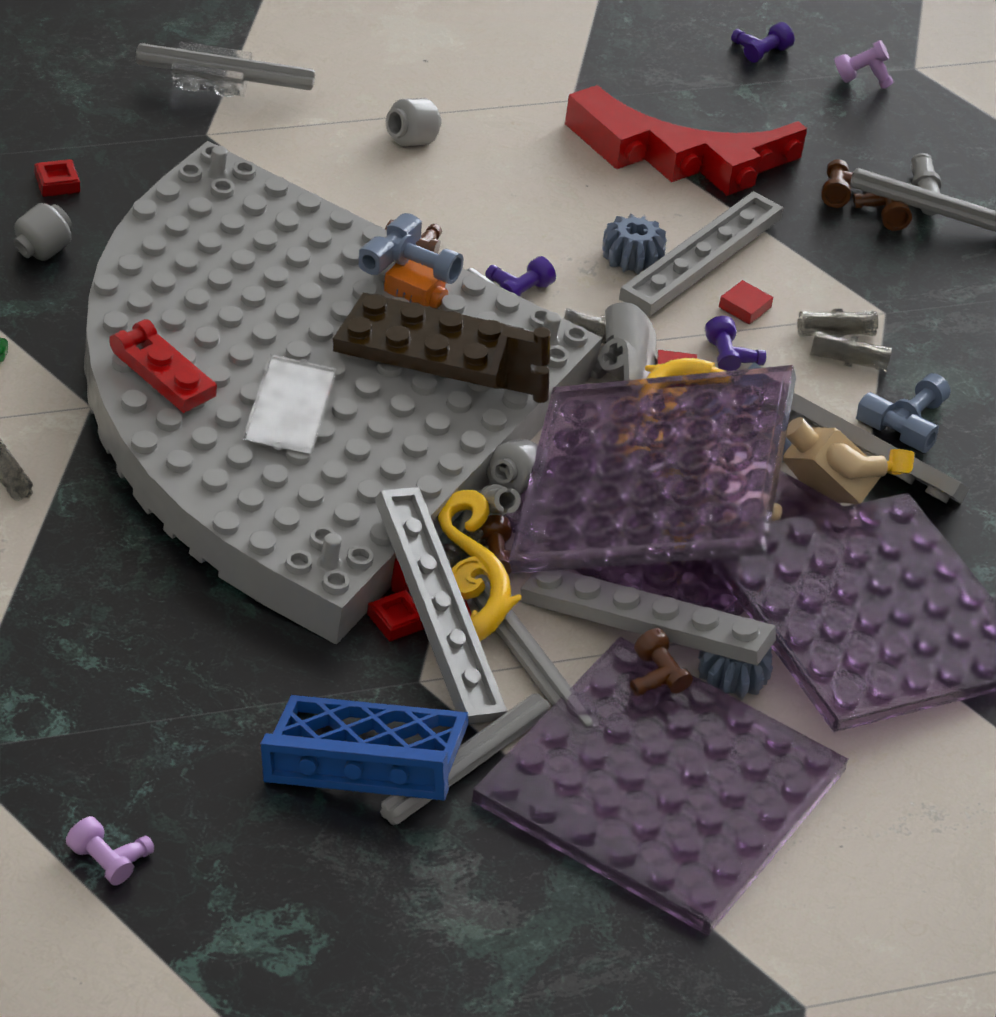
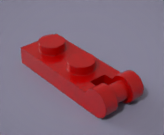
M141 320L133 325L131 331L121 330L110 336L109 343L114 354L182 413L216 397L217 383L157 333L154 324L150 320ZM141 345L143 349L140 350L136 346Z

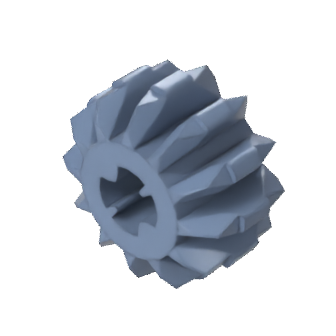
M632 214L628 218L616 216L615 221L608 223L604 231L603 257L609 260L611 267H621L623 273L631 270L639 274L641 270L647 269L665 255L666 231L659 228V222L647 221L646 216L641 218L634 217Z
M772 647L758 666L700 650L698 659H700L698 667L699 678L707 681L708 690H722L724 698L729 693L736 694L741 700H743L747 693L758 695L763 685H767V681L771 678L773 669L771 665L773 657Z

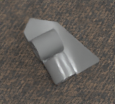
M626 302L610 305L605 310L606 344L599 353L598 361L602 369L628 387L635 402L638 403L640 402L639 395L642 384L649 373H651L645 370V366L656 365V333L652 322L638 306Z

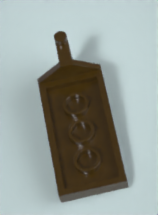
M363 292L333 337V352L494 389H508L533 395L532 398L537 403H545L549 400L550 369L546 365L550 363L551 331L545 327L536 328L533 332L495 320L480 319L455 311L440 310L423 306L419 303H409L387 298L379 294Z

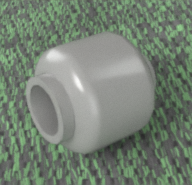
M427 98L400 99L392 105L386 116L387 131L394 141L401 146L428 145L436 139L441 127L439 111L435 104Z
M39 203L15 222L14 231L17 238L14 239V244L24 257L30 258L34 256L41 261H48L70 243L72 238L70 230H72L73 224L66 212L58 205L53 204L50 206L46 203Z
M516 439L496 447L490 459L486 475L491 485L499 484L507 487V489L512 488L521 495L537 489L543 483L548 471L547 459L543 450L536 443L527 439Z

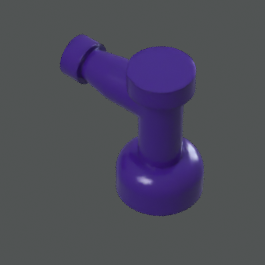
M778 22L771 26L768 36L761 40L752 35L745 34L740 29L733 31L731 40L744 46L746 58L750 62L755 63L761 60L765 53L774 48L784 51L792 47L795 37L788 24Z
M538 256L531 260L527 265V272L518 278L506 271H502L501 268L494 264L490 265L485 273L486 278L493 282L496 281L499 287L513 292L519 297L533 286L546 288L556 280V272L553 265L543 256Z
M716 316L706 323L705 334L707 340L711 344L716 345L719 352L717 357L719 369L731 373L739 369L741 363H756L762 366L765 364L767 356L765 350H752L733 346L732 341L736 337L737 329L732 318Z

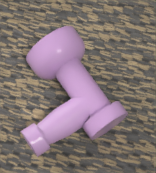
M881 40L875 42L873 48L852 58L846 54L834 58L837 70L845 83L854 80L857 76V70L867 65L870 66L872 72L879 80L878 83L882 89L894 83L891 75H888L884 61L889 59V55Z
M86 817L77 822L66 837V844L73 852L79 855L90 854L106 871L105 878L112 885H119L129 878L134 869L132 862L154 852V844L148 836H143L136 839L133 843L125 844L112 850L103 841L104 828L94 817Z

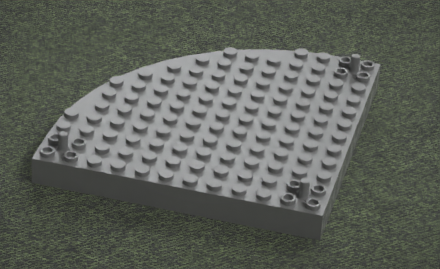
M207 141L164 175L139 200L134 202L132 208L114 230L98 261L89 293L84 373L87 379L88 404L98 424L100 441L107 454L111 453L117 464L116 471L119 477L127 479L133 487V496L147 514L154 513L164 523L163 530L172 539L177 537L190 548L189 554L200 563L207 561L219 570L218 577L266 607L337 645L367 613L368 603L380 599L391 588L394 562L397 557L375 502L381 490L419 487L437 534L440 536L443 531L438 522V514L453 493L461 490H482L490 484L486 472L496 447L516 439L531 441L591 378L590 372L596 365L602 337L561 318L555 312L543 309L515 293L509 292L481 276L462 268L458 279L453 284L446 283L445 289L448 290V295L443 297L442 303L437 309L455 311L463 315L485 320H495L533 332L539 327L548 328L551 331L550 363L546 365L550 369L549 400L547 402L537 403L533 400V395L508 389H494L333 352V337L363 292L409 302L405 298L395 297L384 291L385 273L397 263L395 260L378 275L368 274L358 266L359 249L376 236L386 237L387 230L227 151L222 146ZM144 319L150 320L154 324L157 333L217 383L216 397L182 413L114 354L109 343L110 336L121 330L129 332L135 323ZM141 345L136 346L140 350L143 349ZM271 362L334 376L311 453L246 439ZM464 510L459 511L453 516L452 523Z

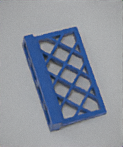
M291 695L273 734L265 733L261 742L263 781L445 801L449 791L448 776L469 724L468 712ZM298 712L318 714L305 720H301L297 716ZM349 717L361 718V720L348 725L342 721ZM392 722L406 723L394 729H390L387 724ZM328 725L334 729L319 736L314 732ZM437 726L453 727L437 734L431 730ZM371 730L378 733V735L365 740L358 736ZM417 734L423 738L409 745L404 741V739Z

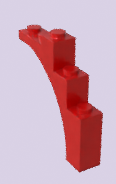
M598 85L569 94L565 125L616 170L646 160L671 183L701 173L727 196L755 186L758 173L801 158L807 128L799 121L771 131L750 133L714 132L679 126L653 118L628 107Z

